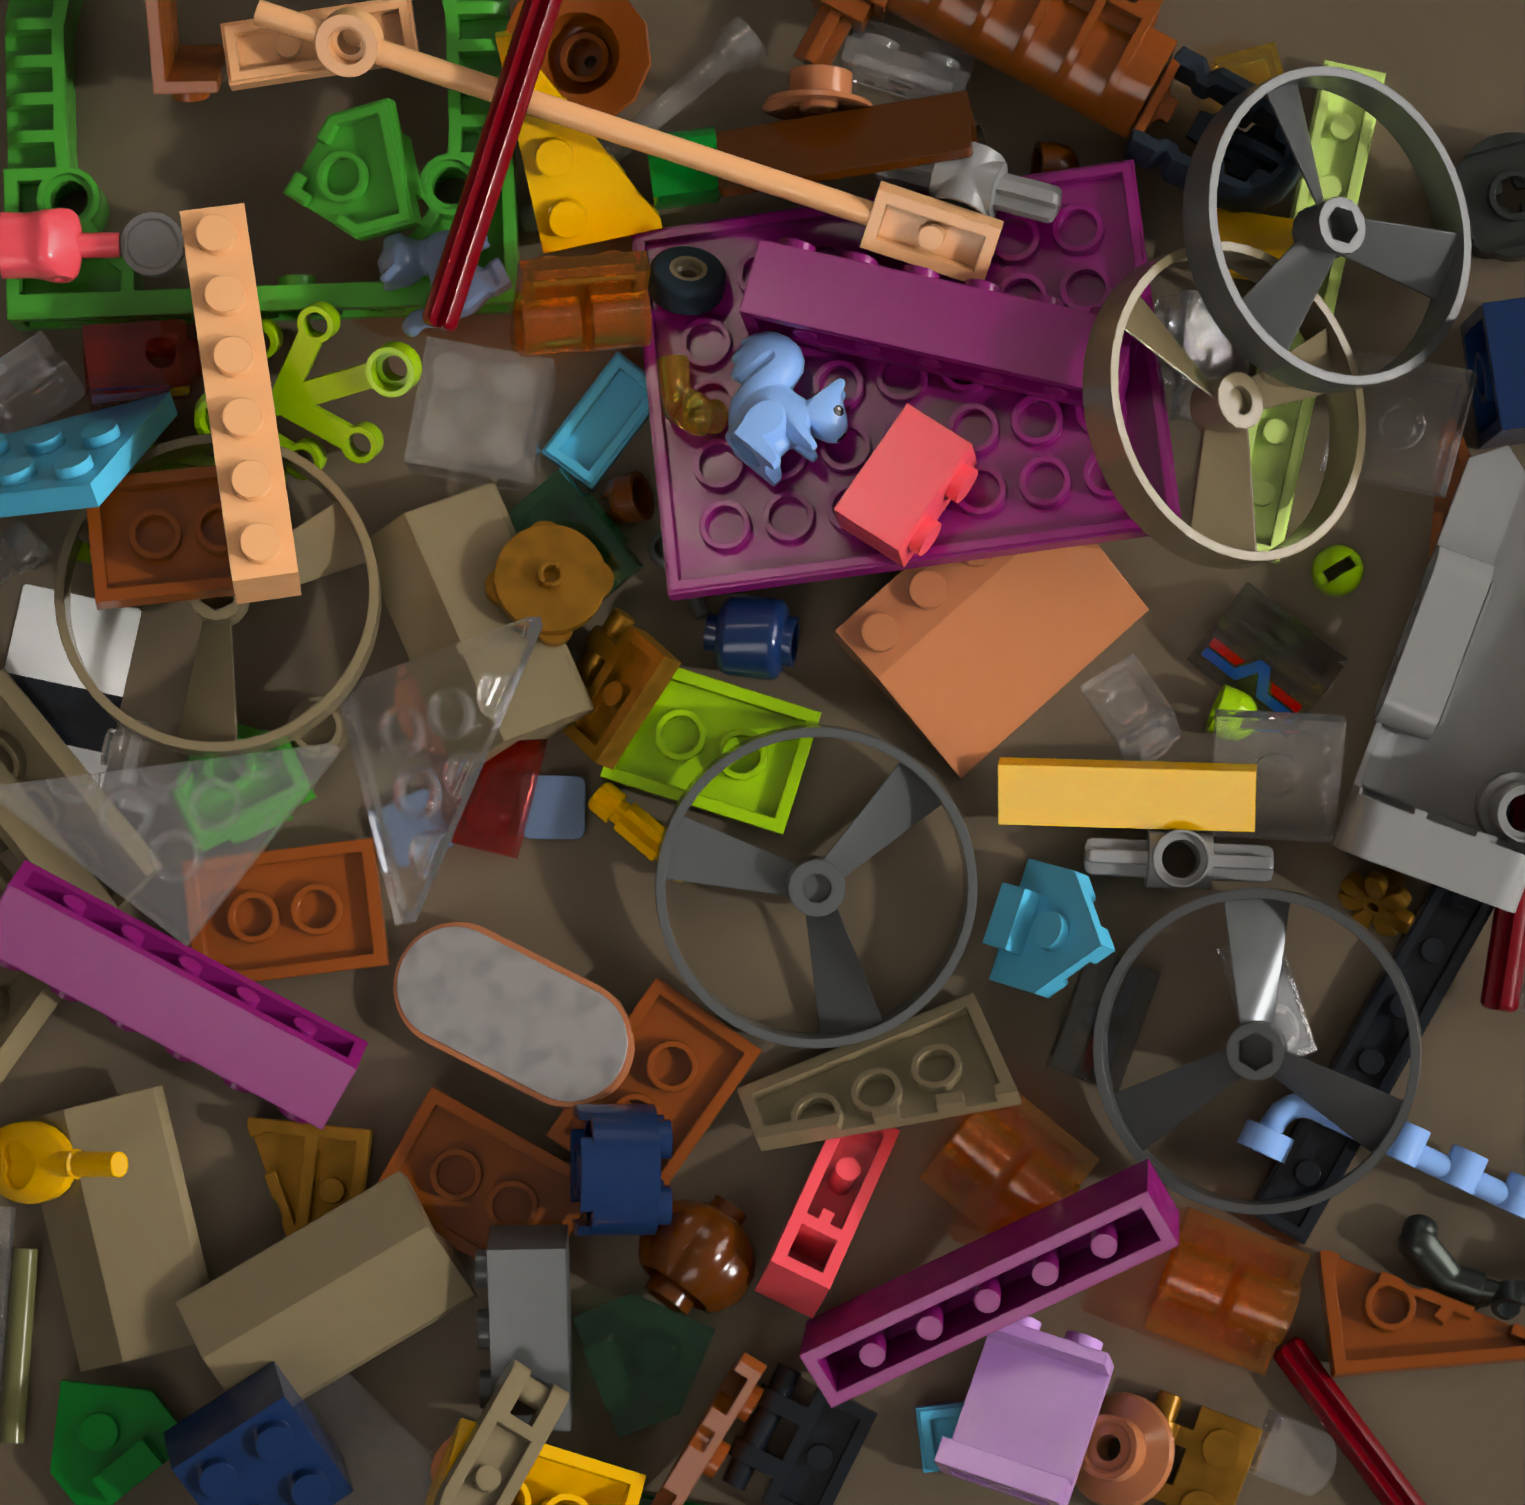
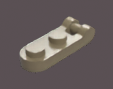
M513 1359L499 1377L494 1393L439 1488L434 1505H511L569 1400L570 1393L553 1382L548 1387L530 1377L532 1371L530 1368ZM517 1399L534 1409L528 1424L510 1414Z

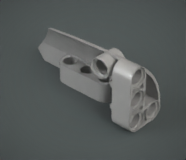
M1509 445L1467 459L1381 689L1373 719L1377 722L1331 845L1365 860L1505 911L1516 913L1525 889V828L1519 830L1512 828L1507 820L1506 812L1507 806L1512 799L1518 795L1525 794V470Z

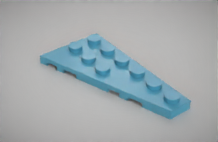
M166 392L8 434L0 432V518L99 507L178 415L171 393Z

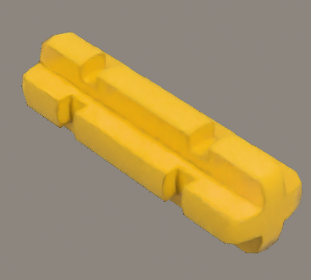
M605 782L589 799V809L605 823L609 820L614 823L613 829L653 862L657 858L660 840L665 827L635 802L630 805L626 801L627 795L613 783Z

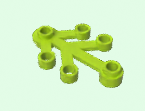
M317 301L307 306L298 315V333L272 388L275 415H280L337 446L348 460L357 464L367 463L378 455L383 448L384 438L381 430L375 424L368 421H360L353 425L317 404L368 389H374L385 397H399L417 384L422 373V363L418 353L411 346L400 341H391L375 350L365 363L307 379L323 342L338 332L341 322L340 315L333 305L328 302ZM311 313H319L327 321L326 332H319L312 327L310 322ZM261 318L263 332L270 339V347L266 349L268 359L281 349L284 337L281 328L276 322L267 318ZM390 356L400 357L405 362L407 367L406 375L400 376L391 370L389 366ZM205 393L198 399L194 408V424L198 435L211 434ZM278 433L280 446L295 453L301 449L306 450L312 455L315 466L321 470L325 467L327 453L319 441L307 437L293 442ZM354 433L364 434L369 439L371 444L369 452L361 451L355 446L353 440ZM285 466L288 473L294 478L308 480V478Z

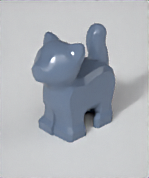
M450 229L433 233L423 240L409 238L401 232L387 236L383 240V250L377 261L381 274L379 278L384 282L383 289L385 291H394L406 288L417 283L423 276L429 278L430 285L432 286ZM487 236L482 251L490 247ZM498 257L490 261L486 267H476L460 319L473 315L490 298L497 297L512 288L511 281ZM424 308L409 313L404 319L402 330L408 337H416L422 330L433 328L423 321L422 314Z

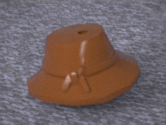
M524 0L517 2L505 31L507 30L512 35ZM562 0L541 70L563 97L565 96L568 101L616 116L636 100L651 68L647 23L628 0ZM591 58H596V65L593 68H589L588 61Z

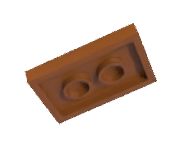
M216 465L127 474L99 507L86 508L97 610L235 596Z
M375 838L182 861L192 949L250 980L262 982L390 965Z
M656 977L628 1017L631 1022V1030L634 1033L635 1053L626 1078L612 1094L591 1104H654L657 1114H663L664 1119L671 1120L673 1136L671 1159H661V1179L664 1180V1185H668L762 1050ZM564 1108L546 1136L570 1152L571 1129H584V1120H578L572 1115L573 1108Z
M433 1086L428 1091L377 1182H381L398 1171L405 1174L434 1230L447 1239L453 1248L474 1260L476 1249H487L490 1226L568 1224V1236H570L573 1231L572 1219H579L582 1215L580 1213V1202H571L569 1162Z

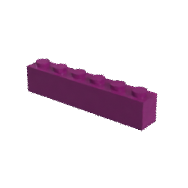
M785 237L779 239V243L759 240L739 312L747 332L750 333L763 331L777 332L789 337L795 343L1084 407L1082 387L1084 356L1092 326L1102 306L1091 307L1090 312L1065 307V303L1061 299L1045 293L1032 292L1027 295V298L1002 293V289L998 285L986 280L971 278L966 279L964 284L942 280L938 273L926 267L905 265L901 271L879 266L874 258L859 252L844 251L841 252L840 257L816 252V248L805 241ZM1125 330L1120 348L1118 368L1121 408L1139 341Z
M26 859L8 883L0 899V965L13 971H24L48 984L52 992L59 997L73 1002L80 1001L105 1014L106 1018L119 1029L128 1032H139L163 1045L164 1049L174 1058L188 1063L195 1062L220 1075L224 1083L234 1090L243 1093L252 1092L276 1105L287 1118L299 1123H310L323 1130L358 1068L368 1045L367 1041Z
M1145 1159L813 1317V1319L807 1320L799 1356L827 1402L833 1408L1179 1246V1210L1150 1160Z

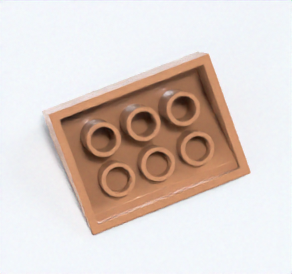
M1096 543L904 569L835 630L833 639L961 779L1148 612L1149 609Z

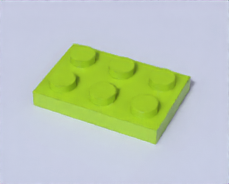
M678 668L613 770L603 766L600 777L678 802L686 788L698 774L730 748L753 736L774 729L795 725L819 724L822 713ZM814 737L777 742L741 757L713 778L698 794L691 807L783 836Z

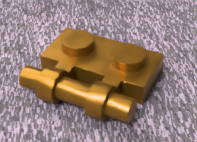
M617 607L612 609L602 626L595 625L585 640L589 647L576 666L595 710L562 730L596 764L612 770L681 665V662L648 632L633 626L635 619Z
M1159 1389L1154 1404L1166 1417L1173 1433L1174 1444L1185 1449L1172 1483L1166 1481L1161 1490L1152 1498L1163 1502L1164 1505H1235L1263 1429L1203 1405L1199 1409L1193 1428L1183 1426L1175 1421L1184 1398Z

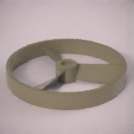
M1221 241L1228 269L1248 278L1255 284L1279 260L1262 250L1245 244ZM1182 247L1154 258L1126 275L1111 291L1095 318L1087 342L1082 376L1083 405L1089 439L1098 465L1114 496L1131 519L1154 541L1173 554L1206 567L1242 569L1288 557L1313 545L1332 528L1347 507L1357 485L1365 452L1366 411L1363 389L1342 393H1317L1282 383L1262 370L1252 377L1245 373L1233 372L1209 381L1140 296L1147 285L1170 264L1188 261L1186 247ZM1317 293L1299 328L1305 342L1291 350L1290 353L1312 366L1343 375H1359L1353 353L1340 325ZM1124 330L1197 386L1190 398V414L1193 423L1203 434L1189 526L1164 503L1154 490L1139 465L1126 432L1121 411L1118 377L1120 348ZM1325 394L1329 416L1330 440L1325 476L1312 509L1293 534L1269 551H1257L1248 428L1258 423L1264 409Z
M211 434L187 436L150 448L127 474L150 472L175 460L214 453ZM280 446L283 466L308 478L335 502L293 529L300 585L367 563L369 603L360 643L342 677L315 706L297 719L268 733L238 740L232 626L240 622L245 616L250 603L236 604L235 596L189 600L203 623L178 737L164 734L136 721L116 707L99 690L84 666L78 651L70 612L71 585L78 554L83 542L90 544L86 508L78 511L70 525L58 558L54 590L56 622L62 645L79 680L95 701L115 721L149 743L177 753L205 758H232L272 750L295 740L325 720L344 701L365 670L374 648L381 615L380 575L371 540L358 512L341 488L325 472L309 460L287 448Z

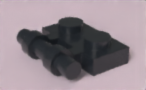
M779 1363L769 1384L762 1383L760 1386L764 1391L743 1437L736 1435L731 1444L728 1454L732 1456V1459L722 1480L733 1487L745 1491L756 1469L772 1477L762 1498V1502L768 1505H833L878 1414L877 1411L853 1399L831 1408L818 1386L809 1404L806 1405L791 1397L802 1374L787 1365ZM781 1416L798 1424L782 1458L765 1449Z

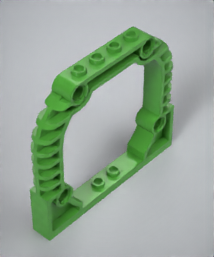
M9 0L5 22L8 169H3L4 212H33L42 209L59 208L62 199L69 193L76 191L85 192L88 196L87 206L78 215L83 233L102 232L109 219L110 207L108 199L93 178L78 168L75 39L81 4L84 0ZM442 0L445 12L447 61L499 78L502 66L495 33L505 31L511 18L509 1ZM448 89V151L446 154L437 155L430 160L420 174V183L424 196L422 200L427 212L421 220L422 226L416 227L409 238L423 240L433 233L451 228L458 203L447 204L438 200L436 197L437 189L441 183L450 178H460L466 181L491 102ZM515 149L487 233L490 247L481 251L477 266L486 267L490 261L498 257L511 281L512 288L497 297L490 298L473 315L522 313L518 178ZM122 255L120 258H83L78 277L69 283H54L33 278L6 279L7 321L18 331L174 326L175 324H177L176 326L195 325L190 288L144 290L143 276L133 271ZM291 274L278 277V285L257 286L261 318H267L274 322L297 321L300 312L317 301H324L333 305L340 315V320L407 317L409 313L417 309L425 308L431 285L429 278L423 276L412 286L394 291H385L383 289L384 282L316 284V277L313 275ZM311 313L310 321L325 320L319 313ZM130 323V324L114 325V326H90V325H106V324Z

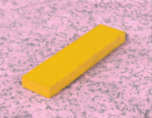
M1000 757L998 762V825L1255 832L1257 764Z

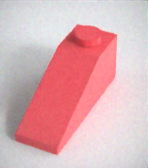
M889 1128L824 1140L754 1291L813 1319L831 1288L900 1130Z

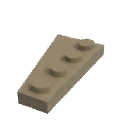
M974 992L911 1017L896 1028L877 1037L856 1044L837 1047L736 1089L761 1152L1022 1104L1017 1087Z

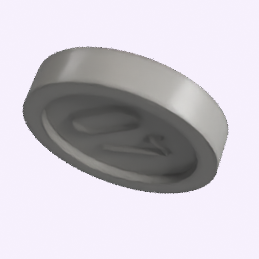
M158 212L140 214L134 217L122 232L120 239L122 256L129 267L142 276L157 278L168 275L180 265L184 258L185 248L182 230L172 218Z

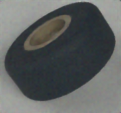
M690 246L669 248L659 253L653 259L649 271L648 290L652 299L667 311L681 315L703 314L714 309L723 298L726 280L725 268L717 257L703 249Z

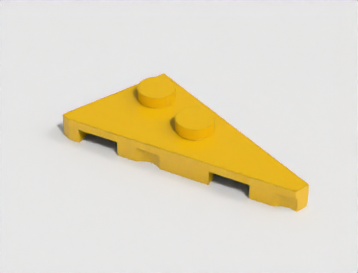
M507 30L495 33L502 67L513 36ZM540 69L534 90L567 100ZM527 114L525 115L518 142L543 254L662 229L659 212L652 204L648 203L627 177L625 170L613 155L606 151L597 140V137Z

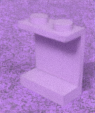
M1027 1316L987 1335L952 1439L942 1436L934 1462L944 1474L1036 1505H1068L1114 1370V1364L1109 1353L1101 1351L1103 1343L1100 1340L1071 1330L1066 1331L1064 1338L1040 1331L1042 1326L1040 1321Z

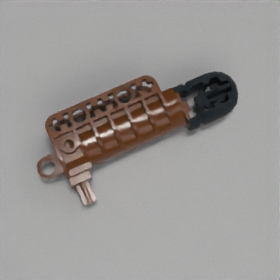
M812 0V7L818 11L793 54V57L803 62L804 65H831L851 28L862 34L872 16L884 22L888 13L891 12L1125 139H1128L1130 136L1123 158L1126 160L1134 159V164L1145 170L1159 167L1162 179L1184 190L1191 157L1180 152L1176 143L1166 138L1157 140L1146 133L1149 126L1157 121L1167 125L1180 100L1171 96V86L1174 80L1189 86L1192 94L1202 100L1211 98L1223 106L1238 94L1256 85L1224 67L1210 71L1207 58L1185 46L1173 57L1178 41L1154 29L1163 0H1137L1136 3L1129 2V0ZM1266 95L1250 108L1241 119L1238 127L1245 129L1252 122L1254 125L1247 132L1236 128L1226 148L1223 159L1230 162L1227 172L1228 175L1223 174L1225 164L1222 161L1217 189L1218 208L1233 213L1259 212L1279 203L1295 186L1301 175V171ZM1200 110L1186 138L1197 145L1202 133L1217 113L1210 114Z

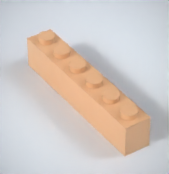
M239 203L179 211L236 604L300 596L299 571L245 204Z

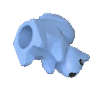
M763 331L748 336L740 343V347L731 359L735 364L731 376L741 386L733 396L729 406V430L725 438L736 457L772 486H776L781 481L782 476L780 468L781 457L788 450L793 449L804 458L814 462L817 460L818 455L815 451L817 444L813 437L827 443H839L846 436L848 419L843 403L846 397V393L843 391L845 380L839 378L807 400L793 391L804 372L805 364L802 350L794 341L777 332Z

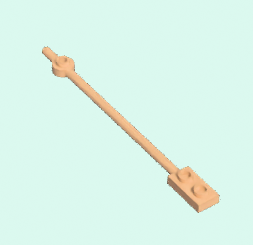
M260 0L254 14V25L315 44L316 53L321 63L329 71L342 77L360 76L375 64L488 102L492 101L499 79L498 77L384 40L382 29L377 20L371 14L359 8H341L331 13L326 20H322ZM353 30L357 32L361 37L362 47L355 48L349 46L343 38V31ZM533 90L526 112L527 115L864 225L866 229L860 248L912 265L926 267L936 273L963 282L971 278L985 280L1004 223L1002 220L884 181L880 183L875 201H871L537 90Z

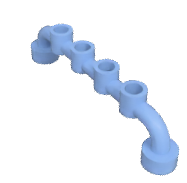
M1294 1093L1288 1094L1274 1102L1262 1117L1260 1123L1247 1119L1237 1143L1284 1164L1295 1140L1283 1135L1288 1124L1295 1119H1311L1350 1139L1353 1138ZM1405 1121L1398 1137L1385 1154L1386 1156L1420 1170L1456 1189L1482 1199L1505 1212L1525 1220V1176L1510 1171L1506 1182L1499 1180L1484 1172L1489 1161L1487 1158L1456 1144L1452 1145L1449 1154L1446 1155L1426 1145L1431 1132Z

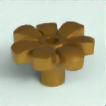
M1385 868L1381 873L1372 870L1367 878H1364L1357 872L1352 871L1346 874L1340 883L1341 889L1337 893L1340 904L1346 909L1354 910L1351 917L1366 929L1374 923L1378 934L1394 937L1398 932L1407 933L1415 921L1413 913L1406 909L1412 900V896L1403 887L1405 878L1400 872L1390 868Z

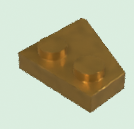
M254 1116L248 1117L247 1129L250 1137H254L267 1173L264 1176L271 1196L277 1202L283 1218L281 1223L286 1237L367 1190L373 1129L325 1124L323 1130L310 1123Z

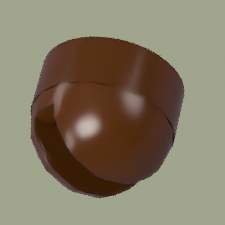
M1037 141L1035 143L1031 158V174L1080 167L1077 154L1069 146L1058 142Z
M640 471L618 475L605 485L601 493V500L609 498L612 508L604 512L606 517L622 525H631L652 518L654 513L653 493L648 480Z

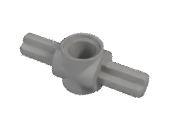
M973 141V154L968 158L875 173V176L881 181L927 192L930 197L993 218L998 211L1044 223H1051L1057 217L1062 201V190L1058 186L1008 174V165L1000 153L986 145Z
M1147 830L1146 839L1090 837L1086 840L1084 846L1083 862L1085 873L1088 875L1144 878V885L1148 888L1210 890L1212 881L1256 883L1271 881L1274 870V853L1272 847L1265 844L1214 842L1213 834L1209 832ZM1172 842H1180L1187 845L1194 854V869L1186 878H1177L1170 875L1163 866V851Z

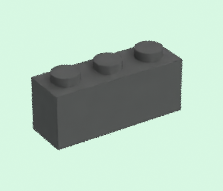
M568 1224L490 1226L487 1249H476L475 1252L476 1288H488V1309H478L477 1315L478 1349H490L491 1367L488 1370H480V1408L485 1409L494 1393L499 1377L506 1366L515 1359L532 1370L530 1377L547 1387L553 1382L570 1393L569 1400L552 1432L571 1431L574 1403ZM517 1399L510 1414L528 1424L534 1409Z

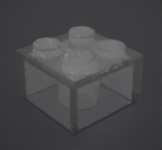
M427 336L422 361V373L418 382L404 463L411 473L479 485L495 483L497 488L534 494L557 375L553 358Z

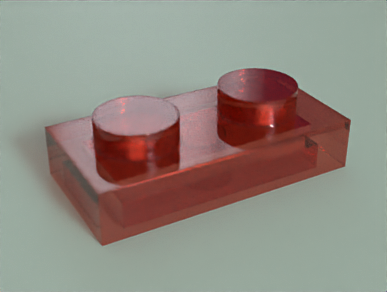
M548 739L519 740L477 768L469 771L452 843L518 859Z

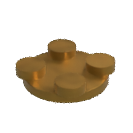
M538 521L530 528L516 534L503 547L498 556L495 569L486 578L485 594L492 604L501 607L514 623L535 633L541 643L549 647H559L569 641L574 630L585 625L597 613L603 599L612 590L614 574L611 568L604 563L596 546L583 534L551 521Z

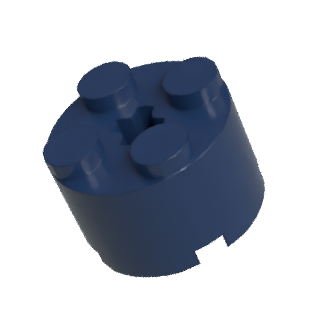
M575 1104L572 1115L578 1120H584V1129H571L570 1199L571 1202H580V1213H584L585 1219H572L575 1236L655 1235L658 1225H671L672 1190L671 1186L664 1185V1180L661 1179V1159H671L673 1136L671 1120L664 1119L663 1114H657L654 1104Z

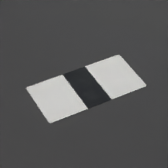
M25 584L22 588L5 670L98 785L103 788L117 721L95 701L79 680L68 660L56 622L54 590ZM71 593L70 612L72 629L84 666L99 690L120 709L142 611L134 606L97 610L95 598Z

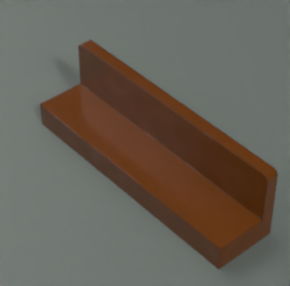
M967 90L716 132L717 150L814 182L968 158L973 154L972 141L978 143L977 129ZM718 178V187L723 197L761 192Z

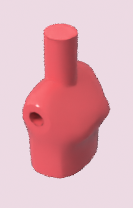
M50 208L33 212H0L2 279L33 278L54 283L72 282L78 277L83 258L121 257L120 233H83L78 215L73 210L67 208Z

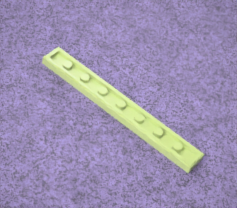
M1324 60L1322 66L1341 67L1357 71L1383 84L1386 73ZM1316 89L1308 132L1323 199L1325 201L1333 197H1345L1358 205L1376 119L1346 98L1328 91ZM1302 173L1295 184L1288 216V218L1295 219L1298 212L1304 208L1315 204ZM1342 256L1334 259L1318 291V295L1323 299L1333 315L1346 260ZM1299 330L1288 350L1289 352L1305 342ZM1255 367L1254 375L1261 371L1258 367ZM1316 396L1264 409L1258 423L1248 428L1257 551H1269L1285 540ZM1280 559L1271 561L1270 563L1278 564L1280 562Z

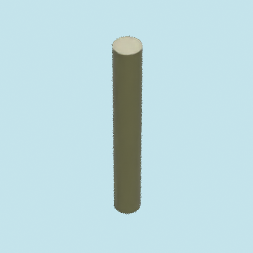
M13 1247L0 1414V1442L25 1443L39 1248Z

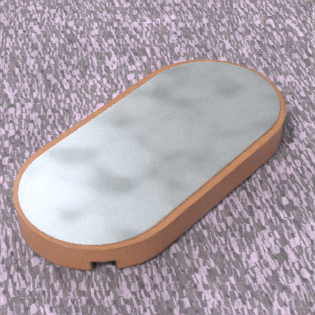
M448 922L434 926L417 936L405 949L398 962L394 976V999L399 1015L413 1034L426 1043L539 1101L566 1109L573 1108L575 1104H591L612 1094L624 1081L631 1068L635 1053L634 1033L631 1030V1022L627 1017L625 1009L613 994L580 975L482 926L468 922Z

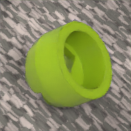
M1331 545L1323 549L1314 558L1311 565V579L1315 587L1321 593L1331 597H1341L1351 593L1361 583L1364 574L1361 557L1355 550L1345 545ZM1348 557L1353 563L1354 568L1344 571L1337 578L1329 582L1323 571Z
M1224 684L1213 703L1206 722L1205 731L1230 740L1245 737L1253 729L1241 724L1240 721L1243 714L1258 718L1256 703L1245 692Z

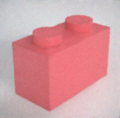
M907 403L833 510L840 527L902 567H905L914 553L922 556L932 546L942 525L937 520L949 502L953 500L959 503L972 488L978 475V470L974 468L977 460L973 445Z

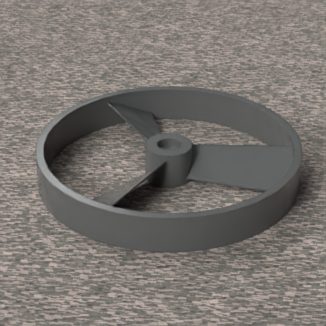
M1331 66L1304 67L1278 75L1238 94L1218 111L1202 133L1192 154L1186 174L1182 209L1183 236L1188 262L1199 294L1209 314L1236 350L1264 373L1282 383L1317 393L1351 392L1395 379L1413 370L1436 351L1455 323L1467 290L1472 248L1470 220L1462 185L1444 145L1423 116L1406 99L1385 84L1357 71ZM1298 87L1316 88L1346 98L1372 115L1390 132L1411 161L1421 181L1430 207L1434 229L1364 219L1360 208L1352 200L1345 197H1333L1324 201ZM1266 95L1315 204L1298 212L1292 227L1294 244L1241 298L1227 267L1221 246L1217 219V189L1222 161L1233 132L1250 108ZM1341 256L1430 298L1423 321L1406 348L1391 363L1370 375H1343L1329 372L1310 365L1288 351L1334 259Z
M812 724L774 729L753 736L718 756L698 774L676 803L666 823L656 858L654 889L659 925L668 952L687 985L706 1006L734 1027L754 1037L790 1047L817 1049L846 1046L877 1037L896 1028L914 1016L933 999L952 975L965 951L976 913L978 882L974 850L966 825L946 790L931 773L902 750L876 736L840 726ZM807 737L840 738L876 748L900 761L825 857L812 855L803 857L794 863L685 817L687 810L698 794L726 767L755 750L777 742ZM942 805L954 829L963 867V895L958 924L947 951L932 975L907 1000L881 1016L838 910V907L844 900L846 891L844 877ZM666 879L788 896L796 909L806 915L819 1032H794L773 1028L753 1021L728 1007L706 989L684 960L674 940L666 908Z
M1252 887L1216 892L1186 903L1157 920L1136 939L1114 968L1104 989L1094 1027L1093 1059L1098 1092L1114 1131L1138 1163L1145 1159L1150 1160L1164 1185L1194 1202L1214 1209L1254 1215L1278 1214L1300 1210L1338 1195L1372 1170L1387 1153L1398 1137L1410 1113L1417 1093L1421 1073L1422 1041L1417 1009L1410 988L1390 953L1370 931L1342 910L1320 899L1284 889ZM1224 902L1240 1027L1231 1034L1226 1049L1115 1093L1109 1070L1108 1031L1112 1008L1128 970L1143 949L1166 927L1199 908ZM1290 903L1315 910L1351 931L1371 950L1389 974L1405 1011L1410 1037V1070L1403 1100L1287 1051L1288 1044L1283 1032L1274 1025ZM1273 1076L1369 1150L1371 1154L1351 1172L1318 1190L1283 1199L1252 1200L1221 1195L1201 1188L1167 1168L1147 1148L1241 1077L1247 1080L1260 1081Z

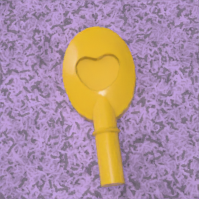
M29 1120L8 1124L0 1128V1194L14 1202L23 1204L47 1202L60 1197L66 1192L74 1179L78 1180L81 1177L121 1178L127 1172L128 1159L123 1152L73 1149L70 1141L61 1131L44 1122Z

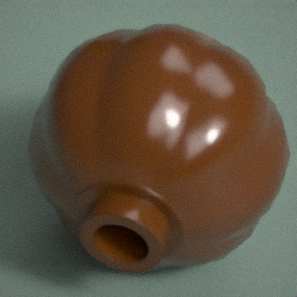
M715 1195L710 1204L689 1199L672 1201L671 1225H658L655 1235H640L638 1246L639 1264L650 1276L644 1288L662 1304L685 1317L693 1307L710 1314L727 1309L738 1302L749 1288L754 1277L756 1265L754 1248L744 1228L741 1226L747 1218L745 1213L718 1195Z

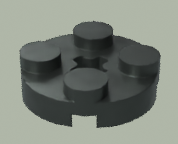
M1501 133L1488 137L1476 144L1457 165L1455 170L1467 203L1471 229V252L1484 259L1493 258L1502 262H1519L1525 260V201L1519 205L1520 213H1510L1507 207L1499 206L1496 197L1502 193L1503 182H1511L1516 191L1525 190V133Z

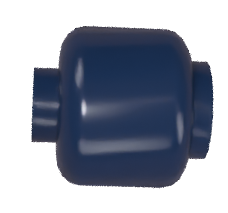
M737 593L731 594L721 605L719 614L709 613L707 616L703 638L704 650L714 652L717 668L723 674L761 680H774L780 675L784 666L793 667L795 664L800 637L799 617L790 616L788 605L781 599Z

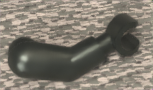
M1422 1214L1410 1215L1406 1218L1402 1227V1234L1398 1238L1399 1251L1433 1290L1478 1303L1479 1299L1490 1301L1492 1313L1503 1320H1510L1520 1313L1521 1306H1525V1281L1504 1280L1499 1282L1485 1277V1272L1459 1265L1437 1239L1438 1226L1434 1219Z

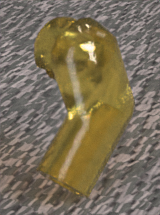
M680 354L660 357L656 362L661 407L668 421L695 436L702 437L707 432L710 434L722 432L728 423V409L723 401L719 399L709 400L706 395L691 388L688 357Z

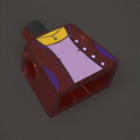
M174 319L82 326V357L89 411H96L166 392L171 393L173 400L186 399L191 397L193 378L203 377L198 339L188 340L185 320ZM161 355L170 359L172 365L166 368H158L150 364L148 359Z

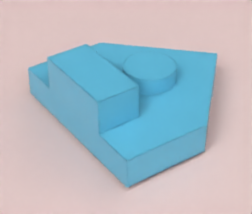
M1028 858L1019 887L1002 882L982 942L998 949L989 980L1050 998L1069 983L1068 977L1089 962L1097 964L1115 951L1109 931L1101 926L1093 902L1096 900V896L1089 876L1074 870Z

